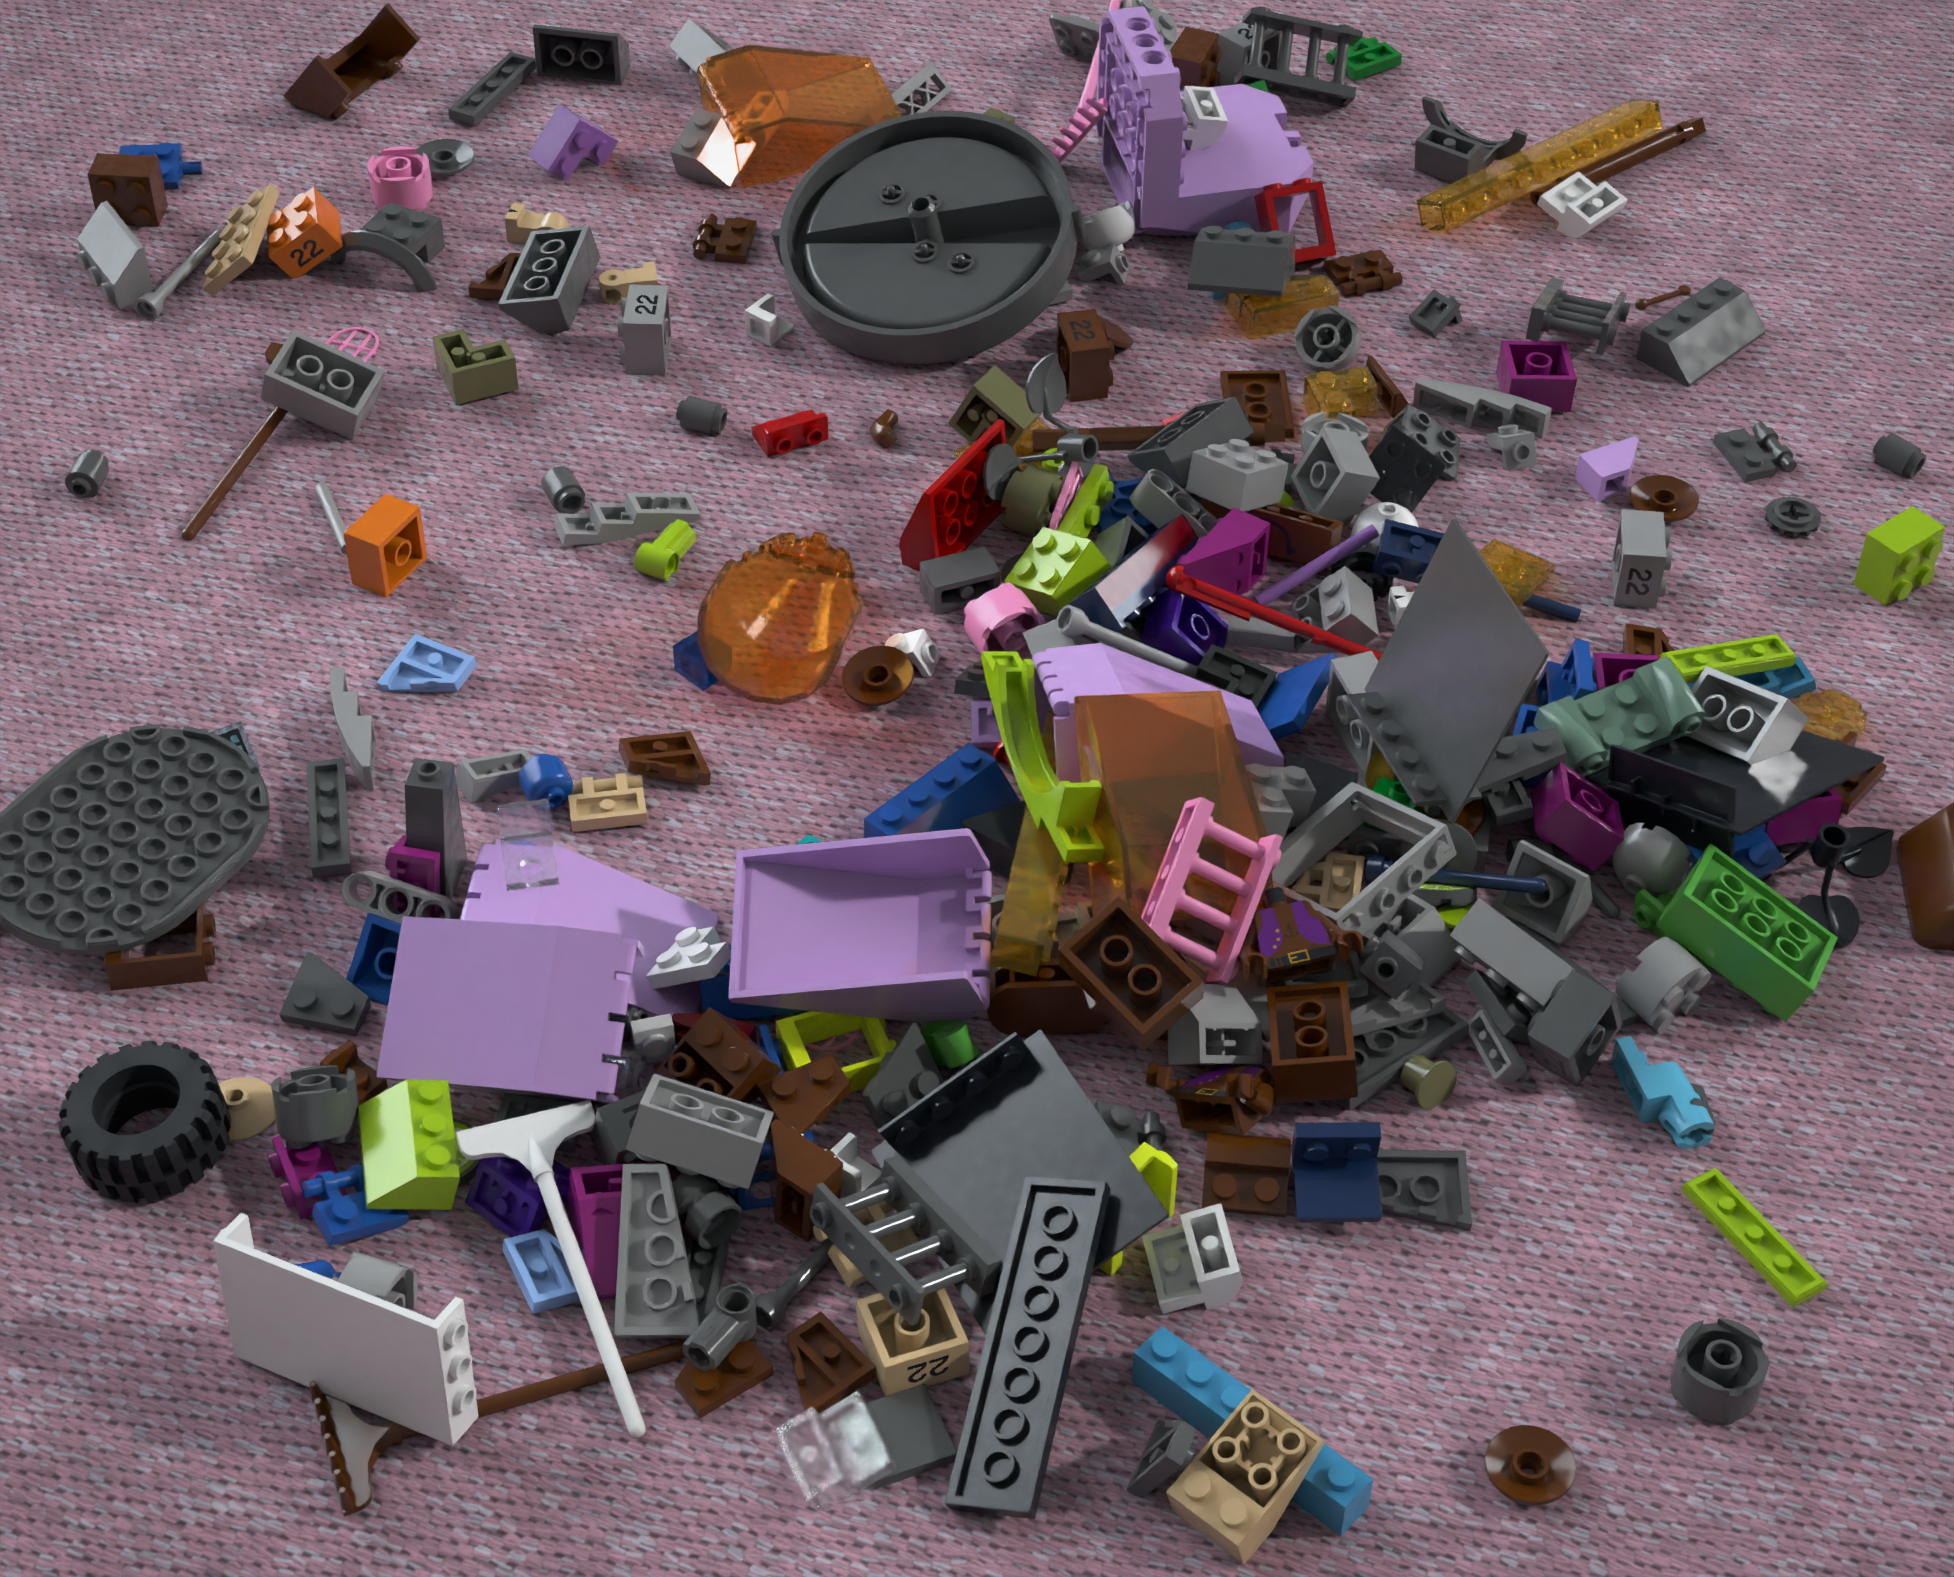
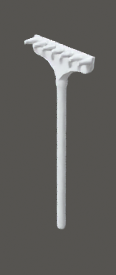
M586 1100L457 1131L458 1152L465 1158L478 1160L490 1157H508L521 1162L532 1173L534 1182L538 1184L628 1432L635 1438L643 1436L646 1431L645 1423L553 1178L552 1164L558 1146L562 1142L577 1135L587 1133L594 1128L595 1113L591 1101Z

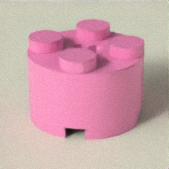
M397 146L381 150L382 156L374 160L373 155L368 160L367 168L371 196L379 210L388 202L412 210H422L427 206V203L433 196L429 159L426 154L423 153V156L417 154L415 148Z
M1003 583L998 588L986 592L978 599L971 600L964 609V614L966 615L964 622L965 633L981 655L982 651H1017L1022 661L1024 659H1032L1022 632L1043 625L1046 621L1023 591L1014 587L1012 583Z

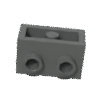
M983 546L920 562V590L935 615L963 608L971 600L978 599L986 592L1000 586L1001 572L987 548Z

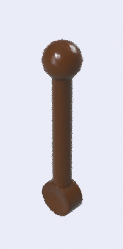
M1681 285L1678 287V290L1648 300L1638 299L1635 302V307L1638 310H1645L1649 305L1680 295H1689L1691 289L1686 285Z

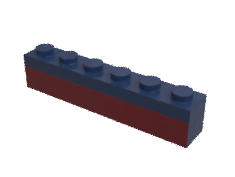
M1182 513L1156 529L1069 602V604L1083 610L1090 622L1114 632L1120 631L1127 625L1126 622L1139 615L1141 609L1156 600V596L1168 589L1166 584L1167 572L1176 566L1182 555H1187L1195 547L1199 537Z

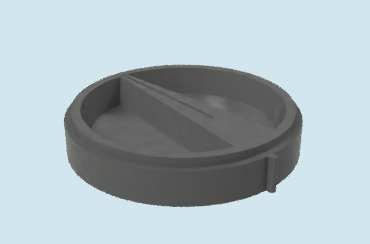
M929 111L905 115L875 124L845 139L822 156L802 177L787 202L780 229H775L771 232L795 303L812 328L837 347L852 354L886 363L930 365L967 358L995 347L1013 337L1036 319L1057 296L1071 271L1076 255L1077 242L1086 239L1081 208L1079 205H1073L1067 177L1054 154L1035 136L1017 125L989 115L965 111Z

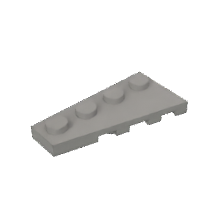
M623 1164L614 1336L617 1339H688L701 1323L669 1168L666 1164Z

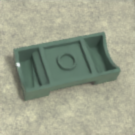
M1665 657L1635 669L1632 678L1576 700L1569 695L1539 707L1534 725L1538 730L1556 727L1567 752V762L1564 765L1583 777L1609 766L1610 746L1612 744L1643 753L1699 730L1702 726L1705 711L1669 658Z

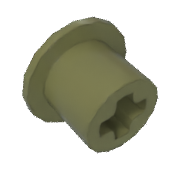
M1416 1055L1410 1058L1404 1065L1400 1079L1405 1088L1415 1093L1419 1106L1426 1110H1431L1451 1096L1456 1085L1457 1072L1450 1062L1443 1060L1434 1063L1422 1055Z

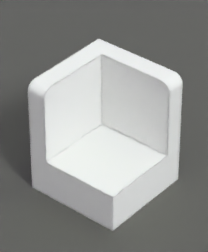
M766 294L745 310L746 335L769 346L794 328L792 323L775 315L774 296L771 294Z
M849 1132L831 1149L839 1160L843 1162L840 1195L843 1198L879 1185L882 1172L858 1157L857 1136Z

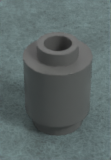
M688 396L685 401H680L676 413V419L680 420L681 428L707 435L712 433L721 434L728 416V410L722 408L720 403L693 396Z
M1894 433L1889 434L1887 437L1881 436L1873 448V453L1876 454L1874 461L1901 477L1906 475L1913 478L1921 470L1926 460V455L1921 453V448Z
M93 449L79 454L65 478L68 490L77 497H95L109 472L107 457L100 451Z
M558 466L545 473L541 481V487L554 508L564 514L579 512L585 503V492L572 471L567 467Z

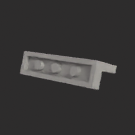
M930 61L853 126L851 130L856 134L878 124L879 120L887 121L897 118L896 107L906 109V115L914 114V112H927L948 94L952 87ZM929 78L933 80L941 92L929 90ZM913 94L922 96L923 106L913 104Z

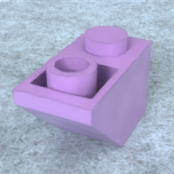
M1634 436L1579 454L1575 479L1597 502L1625 493L1633 470L1639 440Z

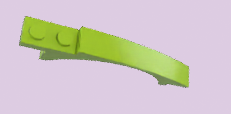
M982 651L981 661L1000 735L1018 787L1038 830L1048 829L1065 863L1102 862L1105 848L1093 827L1102 786L1098 780H1091L1087 783H1070L1069 781L1060 782L1057 780V776L1047 758L1040 733L1035 699L1033 661L1031 659H1024L1022 661L1017 651Z

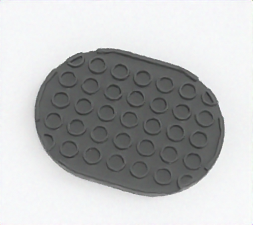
M160 724L130 727V732L114 735L109 738L105 734L75 749L0 812V925L15 937L33 946L59 953L79 955L122 951L150 942L166 934L187 919L252 858L263 841L269 823L270 804L267 786L259 773L258 766L248 754L229 740L217 734L184 726L183 730L161 728Z

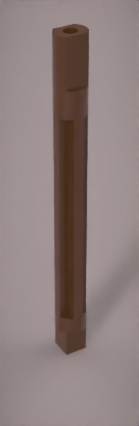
M1692 118L1682 121L1563 175L1554 182L1532 191L1530 194L1531 201L1534 205L1538 206L1537 203L1541 195L1578 171L1593 184H1596L1692 140L1693 137L1706 132L1703 118Z
M1264 422L1249 423L1254 432L1244 439V441L1249 443V446H1265V443L1285 442V425H1264ZM1167 425L1078 428V434L1095 436L1098 441V451L1135 450ZM1063 429L1032 430L1033 453H1044L1049 449L1057 448L1059 438L1067 434V431Z

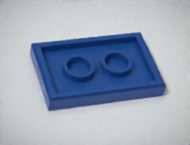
M1333 653L1278 674L1273 686L1257 710L1274 741L1302 731L1328 685L1330 663L1332 659H1336Z

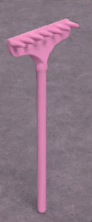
M1110 0L1108 10L1120 9L1123 0ZM1099 40L1079 106L1076 108L1074 118H1068L1071 125L1069 129L1060 127L1059 131L1065 135L1062 140L1052 136L1051 141L1058 145L1055 150L1047 147L1060 164L1108 110V101L1100 98L1097 102L1093 100L1097 88Z

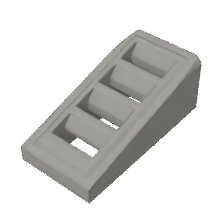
M523 749L457 762L456 770L457 786L470 804L498 794L520 784V770L530 756ZM518 763L521 768L515 769L512 764Z

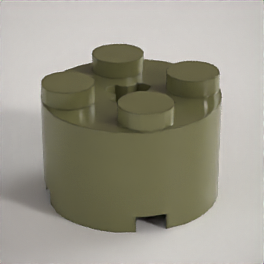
M1025 463L1023 466L1026 469L1023 472L1016 470L1007 484L1001 506L1007 508L1006 517L1000 515V521L1003 527L1034 538L1042 527L1049 528L1051 517L1066 477L1031 463Z

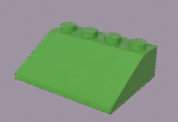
M1712 844L1701 855L1656 924L1657 927L1663 930L1666 937L1682 944L1694 953L1702 964L1714 968L1726 977L1734 988L1746 992L1758 1001L1766 1012L1777 1015L1785 1022L1814 992L1838 937Z

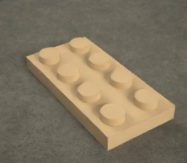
M269 184L262 191L259 189L255 190L249 196L244 206L240 207L238 205L228 214L226 218L229 221L228 225L219 236L222 239L221 243L212 254L215 258L205 271L207 278L203 289L209 294L219 292L253 264L270 215L280 193L272 184Z

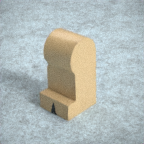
M513 203L505 217L507 242L526 244L531 231L568 228L569 224L566 218L559 213L549 212L544 215L542 213L527 212L525 204Z
M655 261L642 263L643 268L627 269L624 271L607 270L601 273L599 276V287L602 301L607 304H621L622 297L627 298L629 285H658Z

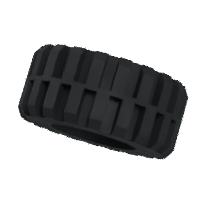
M142 1041L141 1046L132 1047L131 1044L119 1047L120 1051L109 1055L108 1052L97 1058V1064L93 1067L87 1065L79 1073V1081L77 1083H71L65 1094L67 1100H63L59 1111L61 1137L85 1184L92 1190H99L102 1196L113 1200L120 1196L122 1202L138 1203L141 1198H145L147 1202L161 1200L162 1195L171 1193L174 1196L183 1192V1187L190 1182L195 1185L204 1178V1171L207 1168L212 1170L220 1159L218 1151L223 1152L229 1140L228 1132L231 1129L229 1108L211 1066L193 1050L186 1047L181 1049L178 1044L169 1042L157 1045L155 1041ZM155 1108L175 1109L164 1122L149 1131L135 1135H117L119 1129L128 1120L144 1111Z

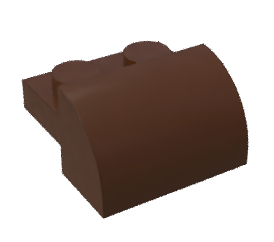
M1207 1131L1202 1208L1221 1203L1224 1212L1286 1217L1291 1139L1255 1135L1241 1136Z

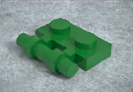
M1363 37L1354 46H1349L1346 75L1355 81L1401 65L1402 54L1385 41L1379 43L1376 37L1369 39ZM1337 46L1333 51L1326 53V60L1329 64L1335 62Z

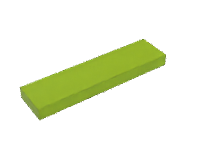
M1778 634L1663 652L1659 660L1668 657L1685 682L1691 684L1697 681L1706 666L1731 676L1791 667L1797 656Z
M1716 1167L1683 1184L1681 1191L1792 1308L1826 1290L1828 1283Z

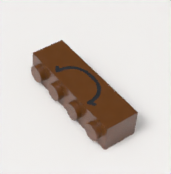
M1205 498L1202 500V506L1218 520L1224 518L1231 511V509ZM1277 503L1246 511V513L1270 523L1267 554H1270L1274 560L1281 562L1295 561L1302 563L1304 566L1340 544L1344 522Z

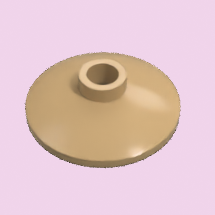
M250 1077L232 1078L218 1083L231 1117L228 1141H239L254 1137L266 1130L276 1119L272 1088L268 1083Z

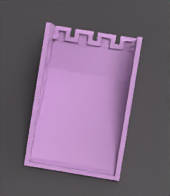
M1102 643L1047 648L1045 652H1037L1032 657L1041 735L1054 733L1056 776L1060 782L1087 783L1091 780H1098L1101 785L1229 772L1233 770L1234 764L1251 765L1257 763L1264 766H1284V757L1251 700Z
M964 828L738 850L736 852L728 999L731 1003L909 1022L974 1018L976 1011L987 1010L990 1006V979L976 976L990 974L991 942L977 939H986L991 936V905L982 902H989L991 900L992 873L987 871L990 869V862L972 831Z
M496 839L495 845L484 844L480 847L474 867L475 871L472 874L467 891V899L464 902L459 920L556 925L617 933L624 937L639 938L645 948L644 957L635 956L632 975L616 974V980L631 982L627 1011L634 1007L639 1010H645L649 1018L665 1014H671L672 1017L674 1013H699L702 1000L699 980L652 989L646 975L657 964V957L668 951L676 942L675 937L681 931L690 927H696L698 930L713 926L716 930L719 919L718 913L554 843Z
M403 916L376 1077L404 1081L406 1079L448 1080L449 1088L502 1095L505 1093L526 1095L552 1100L573 1101L575 1103L590 1100L592 1107H603L618 1101L619 1099L612 1094L615 1092L619 1065L605 1063L603 1058L604 1055L620 1057L625 1023L609 1021L610 1014L626 1016L631 982L616 980V974L632 975L635 956L644 957L645 948L639 938L565 926Z

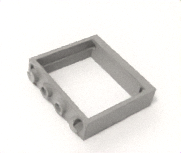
M1350 782L1283 839L1280 847L1281 858L1276 868L1270 871L1263 892L1271 888L1281 887L1288 904L1306 900L1310 902L1315 911H1320L1342 930L1358 931L1363 936L1457 853L1447 825L1357 783ZM1364 821L1415 845L1337 913L1287 888ZM1260 897L1259 904L1263 905ZM1347 916H1349V918H1348L1345 922L1342 923V921H1343Z

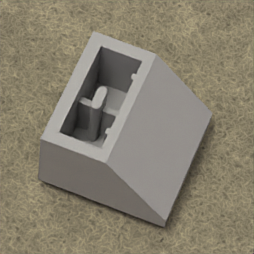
M1345 566L1336 573L1327 576L1319 585L1309 592L1300 595L1291 603L1293 618L1359 645L1365 646L1379 636L1372 588ZM1295 633L1296 650L1298 652H1339L1324 645L1310 643L1311 638Z
M1410 894L1362 936L1364 947L1373 935L1380 939L1388 929L1425 959L1422 971L1408 987L1422 980L1432 988L1461 960L1454 952L1457 946L1449 936L1450 931L1436 908L1413 894ZM1356 951L1361 963L1363 956H1361L1359 952Z
M1204 984L1203 999L1168 1029L1169 1065L1218 1066L1226 1064L1237 1066L1263 1064L1262 1023L1234 985Z

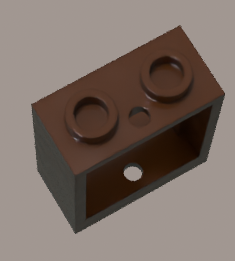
M205 902L182 923L164 934L172 935L195 932V952L129 958V949L105 953V969L111 991L208 981V966L215 965L214 944L209 942V937H216V923L214 914H207Z

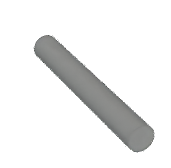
M319 483L315 486V492L342 553H346L344 532L347 528L326 483Z

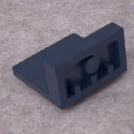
M1380 1122L1295 1123L1291 1152L1296 1219L1298 1222H1379L1381 1220L1382 1208L1377 1164L1381 1142Z

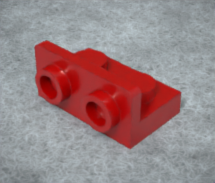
M813 409L801 411L787 417L752 426V436L767 457L786 454L794 449L808 445H817L822 441L829 440L828 417L825 413L815 414Z

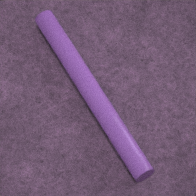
M1374 525L1368 526L1253 596L1254 600L1263 606L1269 604L1379 537L1377 529Z

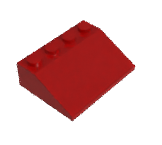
M998 419L922 494L900 537L899 549L903 565L920 572V562L965 551L1006 509L1001 506L1002 500H991L987 497L983 483L984 462L988 452L997 444H1006L1004 420Z

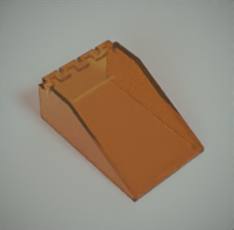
M745 45L706 58V63L700 64L696 71L703 110L720 114L732 138L737 140L733 144L742 188L766 184L808 170L829 150L852 135L875 124L903 116L870 57Z
M1221 690L1082 695L1074 697L1081 783L1098 780L1102 786L1093 827L1105 851L1102 862H1088L1093 918L1118 896L1141 918L1186 801L1203 797L1215 803L1210 815L1213 817V822L1256 843L1259 842L1260 838L1268 836ZM1208 836L1201 839L1197 849L1199 858L1245 879L1252 858ZM1270 871L1263 892L1273 888L1272 871ZM1193 872L1187 875L1183 885L1186 895L1231 916L1238 894ZM1261 897L1255 912L1264 909ZM1177 909L1173 911L1170 920L1196 919L1197 917Z

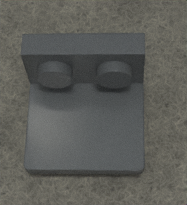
M1407 404L1384 427L1383 437L1393 424L1399 422L1409 430L1406 435L1446 464V468L1440 476L1449 481L1455 480L1457 477L1461 439L1450 428H1445L1432 420L1427 413L1418 411Z

